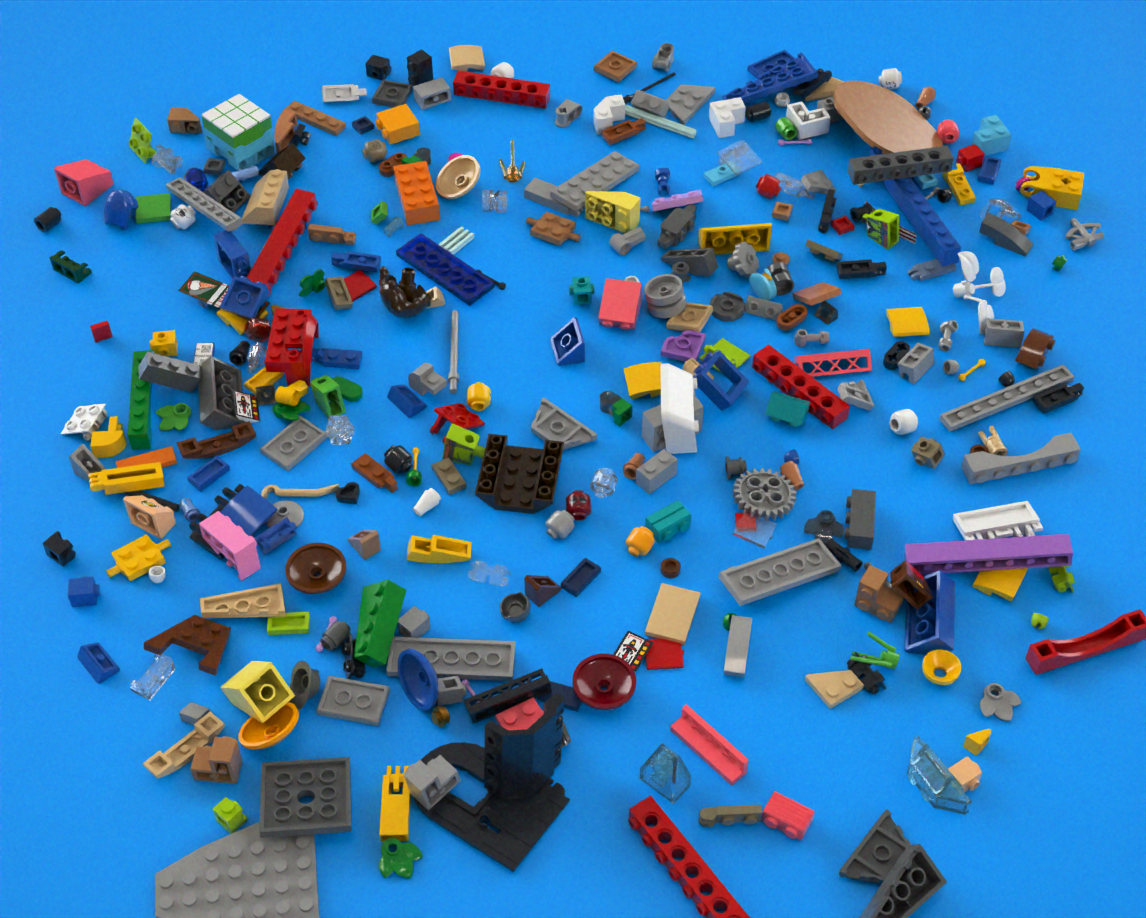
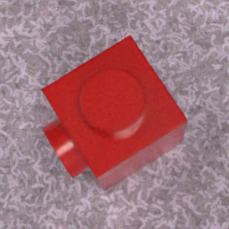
M976 144L959 149L956 163H960L963 170L968 172L982 166L985 153Z

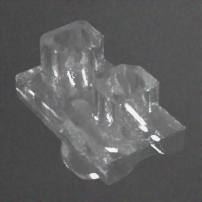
M160 144L156 145L157 154L153 155L152 164L155 167H163L170 174H174L175 169L182 166V158L180 156L174 157L171 148H164Z

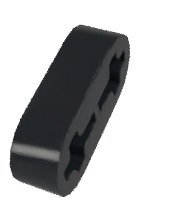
M904 341L896 342L884 356V367L889 370L897 369L899 367L897 363L910 351L909 344Z

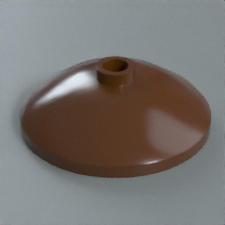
M307 544L295 550L288 558L285 566L286 578L294 589L302 593H325L335 588L343 580L346 574V560L342 552L330 544Z

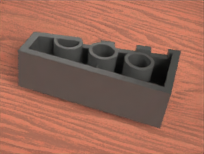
M921 844L910 845L905 848L859 918H908L947 883Z

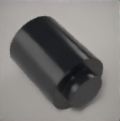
M766 101L748 106L745 111V117L750 122H755L771 115L770 106Z
M49 207L34 218V223L40 231L46 232L61 221V213L57 208Z

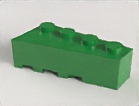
M384 580L363 587L354 658L372 668L386 665L407 591L390 580Z

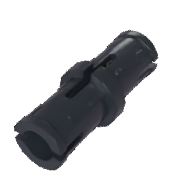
M833 538L826 542L825 546L837 557L836 559L839 562H844L854 572L860 569L863 562L851 554L847 547H842Z

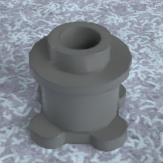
M684 262L673 264V273L671 274L678 276L682 283L689 282L691 280V276L687 275L689 265Z
M729 456L725 457L727 479H731V475H739L747 471L746 461H742L741 457L736 460H729Z

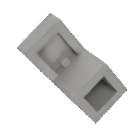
M423 363L408 376L409 387L421 396L428 391L435 395L447 386V380L436 373L433 365L429 363Z

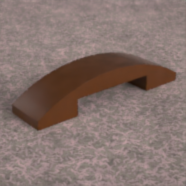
M250 421L232 426V432L198 442L195 437L177 442V446L182 457L185 459L210 458L245 445L256 437V433Z

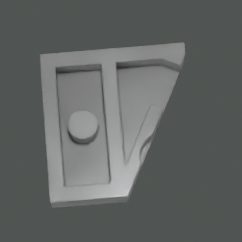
M822 170L805 174L801 178V182L807 191L827 194L828 189H832L836 192L832 181L827 178Z

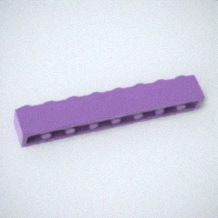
M1069 534L905 544V561H908L922 575L931 574L939 570L943 573L1072 566L1073 558Z

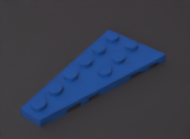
M801 52L797 54L798 57L794 60L791 58L786 60L785 65H779L759 75L758 80L754 82L750 80L746 83L745 87L736 88L723 95L722 98L723 100L741 97L743 103H750L755 99L767 97L769 94L781 92L784 89L795 87L804 82H810L818 78V73Z

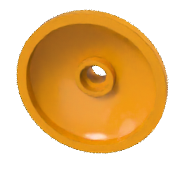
M287 702L264 723L250 717L243 724L238 734L241 745L247 749L260 750L280 743L295 728L299 718V711L293 703Z

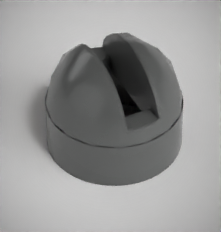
M925 106L919 108V113L926 120L929 119L931 109Z

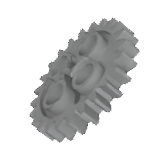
M753 468V473L747 470L746 475L740 474V479H736L733 487L734 503L738 504V509L744 508L743 514L751 513L750 518L756 515L758 520L764 517L768 521L769 517H771L775 521L777 516L782 519L784 514L788 515L789 511L793 510L796 501L795 486L790 485L791 480H785V475L778 476L779 471L773 474L771 469L765 472L761 468L760 472Z

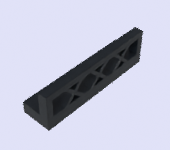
M541 668L464 700V703L474 724L533 697L536 699L552 692L548 676L545 675Z

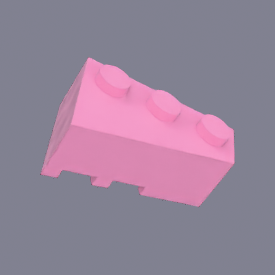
M217 511L199 523L204 540L217 554L222 553L227 558L226 564L229 568L235 567L239 574L238 578L241 581L261 569L256 549V540L251 535L248 536L239 525L236 526L232 523L228 516H224Z

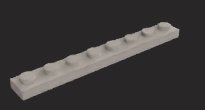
M181 177L166 184L168 191L228 232L236 230L243 224L241 217Z
M1063 364L942 413L939 420L951 432L1034 398V396L1055 387L1073 382L1075 376Z

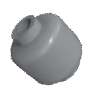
M565 510L555 511L545 522L548 529L546 531L547 534L553 539L557 537L565 539L575 527L574 517Z

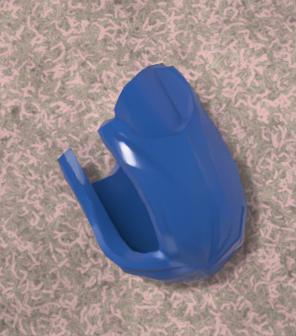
M120 189L111 192L105 203V224H117L123 230L128 228L130 211H132L131 218L134 219L136 210L139 207L137 200L130 192Z

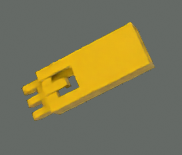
M161 462L102 470V472L90 473L88 475L90 490H105V495L165 487Z
M387 766V773L383 775L379 833L381 842L388 838L409 841L411 793L404 778V773H401L400 766H396L395 773H392V766ZM404 766V773L409 766ZM399 786H402V794L392 795V790L399 792Z

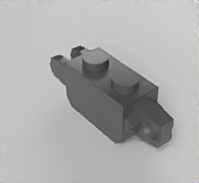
M688 204L684 209H674L661 223L660 237L657 241L658 246L667 249L670 245L676 247L680 241L682 242L689 231L691 232L695 227L694 220L696 219L695 212L697 210L695 205Z

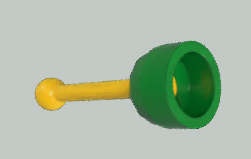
M417 447L412 449L414 454L413 470H410L406 477V482L410 486H419L422 483V475L417 471V456L420 452Z

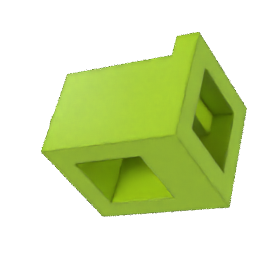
M227 797L212 809L216 822L230 834L234 833L248 820L242 813V807L236 801L229 800Z

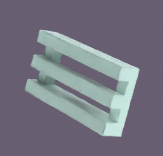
M461 226L439 243L438 247L441 251L453 256L474 239V233H469V230H464V227Z

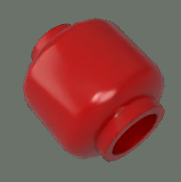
M765 174L764 176L761 175L755 188H757L758 194L771 199L774 195H778L782 187L779 186V179Z

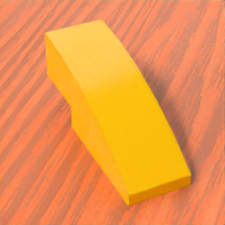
M412 535L408 542L407 560L422 563L469 561L471 559L472 542L433 535L431 539Z

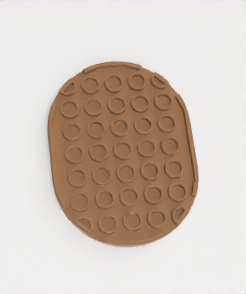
M846 81L836 87L833 93V103L837 111L867 144L883 150V154L943 146L942 140L939 139L937 131L911 103L895 92L865 81Z

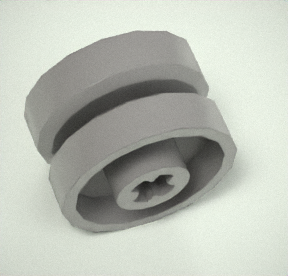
M673 274L659 275L650 279L644 287L648 309L652 316L657 318L674 317L680 314L687 305L682 280L678 276Z

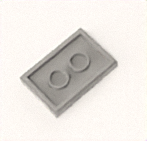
M299 416V420H294L265 444L260 449V452L288 472L325 441L328 435L302 416Z
M329 676L317 708V715L379 726L390 693V687Z

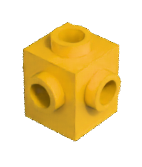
M175 330L153 332V340H150V349L155 354L167 357L178 356V341Z

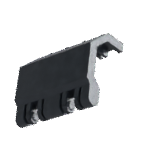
M555 694L544 703V714L528 729L507 730L491 720L485 725L484 788L490 793H494L501 798L532 796L554 775V769L561 763V746L559 745L562 744L563 717L561 714L564 709V697L562 695Z

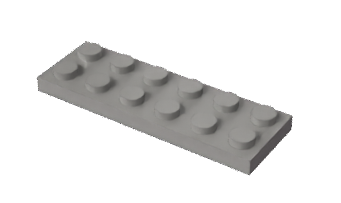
M614 151L551 190L550 197L577 211L585 206L586 191L607 192L640 170V165Z
M818 538L721 571L719 579L737 603L742 606L840 571L841 564Z
M393 636L388 656L387 676L399 677V655L402 651L411 648L419 651L429 660L436 671L437 678L458 676L459 679L513 680L515 641Z

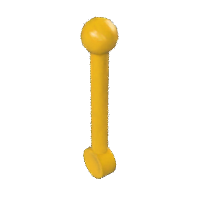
M979 359L978 364L966 373L959 375V380L964 381L966 376L978 367L985 366L986 361Z

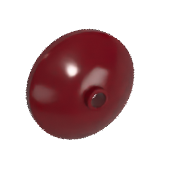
M595 654L587 657L578 664L573 674L572 682L576 696L587 706L598 710H612L623 706L632 698L636 689V675L633 668L624 659L612 654Z

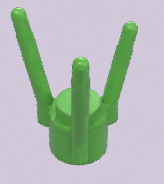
M868 632L867 635L887 650H882L879 657L858 653L860 657H855V652H852L853 656L850 657L854 661L895 669L900 654L895 652L896 647L890 646L871 632Z

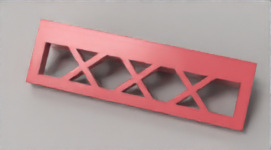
M870 349L794 356L795 364L798 363V367L802 370V363L809 362L814 366V369L808 373L812 377L872 371ZM859 357H866V368H860L855 364ZM841 359H846L851 363L846 370H842L837 366ZM823 361H828L833 365L826 372L819 367Z
M687 704L683 706L681 717L670 726V731L732 786L747 773L749 759Z

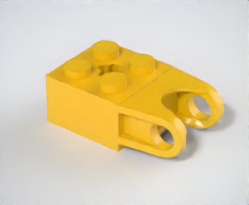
M1029 166L1024 169L1023 177H1029L1030 181L1024 182L1020 188L1023 196L1029 198L1031 195L1043 191L1056 201L1055 207L1072 210L1078 209L1082 195L1084 173L1039 166ZM1028 172H1034V173H1036V175H1035V176H1029V175H1027V173H1028ZM1030 187L1034 190L1031 192H1027L1024 190V188Z

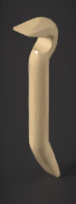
M339 484L320 489H280L276 485H268L262 490L261 496L266 499L270 492H275V495L284 497H320L335 492L340 487Z

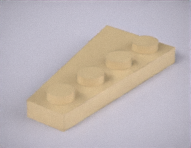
M281 583L200 598L202 618L286 617Z

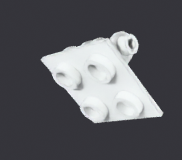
M94 404L76 408L71 419L65 424L61 435L82 433L83 438L89 441L92 438V432L98 431L107 417V410L104 409L106 404Z

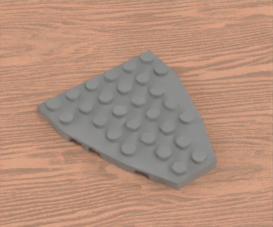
M260 822L198 848L155 874V917L320 918L315 834L260 838Z

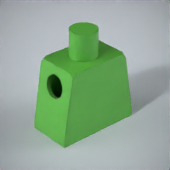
M328 375L314 378L310 383L314 400L326 417L331 420L346 413L340 386Z

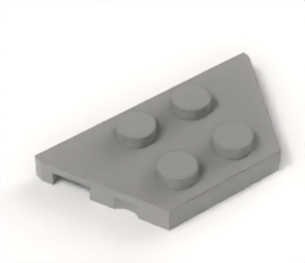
M680 85L666 99L670 105L668 111L671 112L674 118L677 117L680 120V124L685 125L715 93V87Z
M543 397L541 399L540 408L537 410L536 418L531 425V432L543 441L564 442V449L597 439V433Z

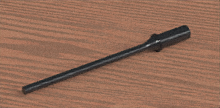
M675 72L645 87L640 91L645 92L648 89L660 84L661 82L673 77L675 75ZM634 94L623 97L624 103L631 102Z

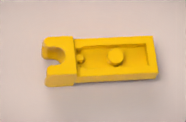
M960 163L956 164V170L942 173L945 182L948 183L959 205L975 203L976 197L963 174L964 170Z

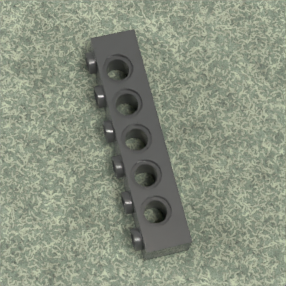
M948 146L851 158L848 164V174L853 185L951 172L954 158Z

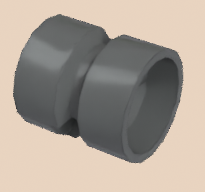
M776 262L768 266L767 269L770 271L776 285V295L781 296L791 292L794 288V282L786 264Z

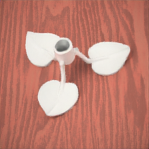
M959 252L957 254L961 260L965 281L954 284L953 293L956 298L963 297L964 300L970 299L979 302V334H983L986 318L994 319L993 309L991 305H987L986 300L971 297V295L974 294L975 289L991 286L994 296L1000 297L1004 295L1006 290L1004 274L1000 267H994L990 272L991 283L974 286L970 282L976 279V274L979 271L978 259L972 252Z

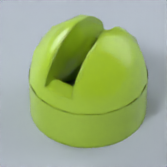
M1033 613L1031 618L1032 626L1035 628L1039 624V630L1044 629L1049 621L1048 617L1039 613Z

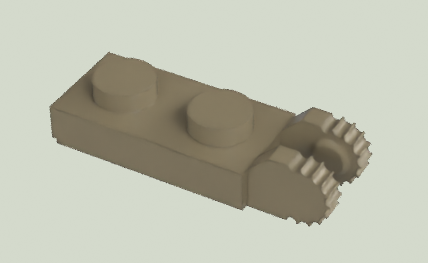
M762 806L705 807L699 811L700 817L698 821L703 827H713L716 823L733 825L735 822H744L751 825L761 822Z

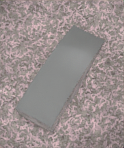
M732 615L724 675L745 676L752 618Z

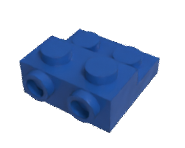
M234 276L220 305L221 310L254 321L259 308H263L269 295L267 285L259 281L257 283L252 282L244 276Z

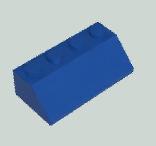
M939 570L924 576L933 596L931 600L918 610L906 600L905 651L907 653L927 655L933 650H954L955 582Z

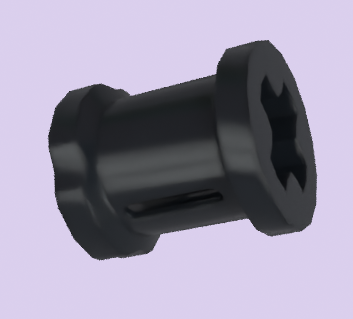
M867 203L863 204L862 207L850 209L851 218L855 223L859 222L864 214L872 213V208Z

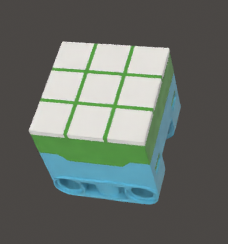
M241 94L201 114L206 148L217 156H224L228 159L229 165L239 171V169L252 167L274 153L275 147L270 114Z

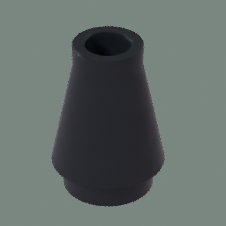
M241 341L229 353V360L233 365L241 366L246 363L250 344L247 341Z

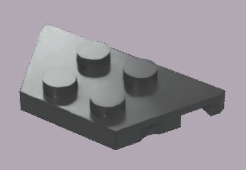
M888 809L883 812L840 869L839 876L882 884L905 848L911 845L909 840L904 837L900 826H896Z

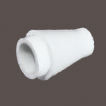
M432 488L425 490L417 504L413 507V511L421 517L439 504L441 500L440 495Z

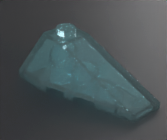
M661 744L640 767V779L673 804L690 787L691 774L683 760L664 744Z

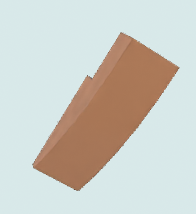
M284 109L277 120L274 133L277 153L287 147L293 139L295 127L298 125L296 112Z

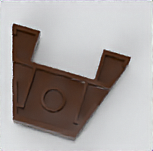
M193 615L145 641L144 650L161 655L172 643L206 655L199 662V670L216 676L219 664L222 661L223 652L230 637L231 628Z

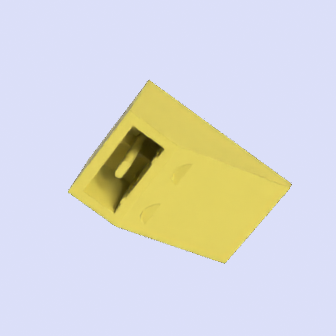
M586 191L585 218L627 233L635 229L640 223V197L627 192Z

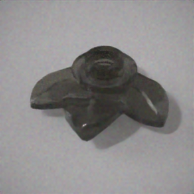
M823 510L816 518L809 519L806 522L804 533L815 534V539L819 538L825 545L833 536L843 537L844 528L842 524L836 521L831 511Z

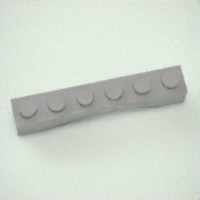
M1072 433L1053 436L1050 442L1043 448L1026 455L1000 456L984 451L964 455L961 468L970 484L983 483L988 480L1077 462L1081 448Z

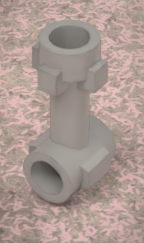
M955 320L946 321L940 325V331L944 334L943 338L939 341V349L941 351L947 352L951 349L953 342L950 339L951 333L958 330V324Z
M799 329L794 336V342L798 347H804L807 341H819L820 344H826L829 342V332L819 331V334H808L806 330Z

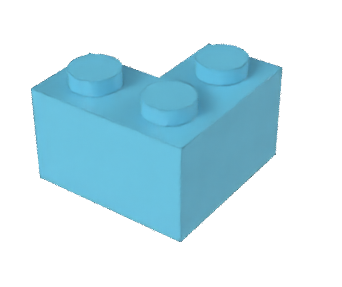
M997 115L984 117L981 119L979 131L974 132L971 145L976 144L985 155L1006 151L1009 148L1011 134Z

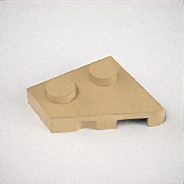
M851 670L815 673L805 676V681L829 709L864 688V684Z

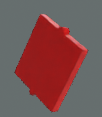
M361 270L344 278L352 302L377 288V285L370 279V276H366Z
M662 638L647 639L654 642L645 656L647 670L684 668L682 656L684 651L681 648V643Z

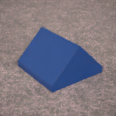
M574 317L550 338L555 359L559 366L585 362V343L578 319Z

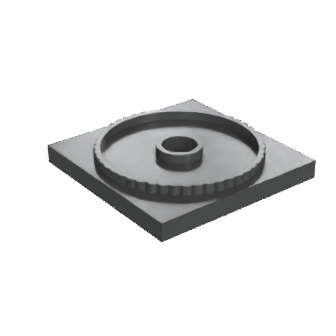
M350 757L262 763L260 838L351 832ZM304 796H310L314 799L307 804L299 802V799Z

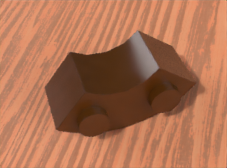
M1033 328L1026 337L1015 361L1035 369H1039V366L1043 367L1046 361L1045 355L1048 353V350L1052 351L1056 340H1053L1054 336Z

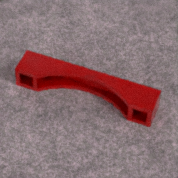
M1139 609L1123 614L1106 626L1084 636L1067 640L1046 639L1030 644L1025 659L1034 674L1038 675L1145 640L1146 616Z

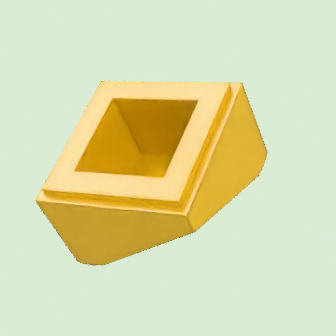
M985 729L967 735L963 747L975 756L978 755L989 742L992 730Z

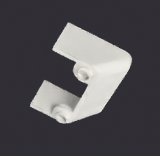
M669 363L661 364V416L666 451L670 454L697 452L696 432H699L698 420L694 419L693 393L695 395V389H698L697 378H693V374Z

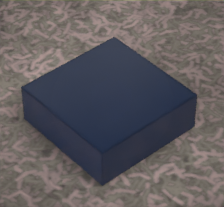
M366 116L352 122V127L360 135L375 129L374 124Z

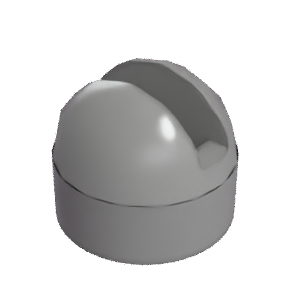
M946 360L943 365L944 372L947 375L957 373L959 363L956 360Z

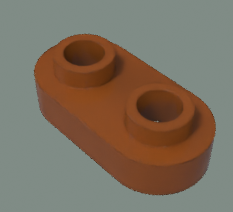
M396 153L379 164V173L384 177L394 175L393 166L402 165L401 160L407 157V155Z
M801 304L791 306L778 315L777 327L785 331L791 330L807 318V308Z

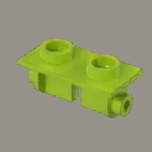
M1069 566L1048 567L1051 575L1059 573L1051 576L1055 589L1062 593L1067 588H1071L1073 593L1072 584L1075 583L1072 572L1067 573L1066 568Z

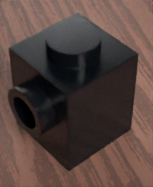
M372 55L366 62L368 77L385 80L391 73L392 68L388 58Z

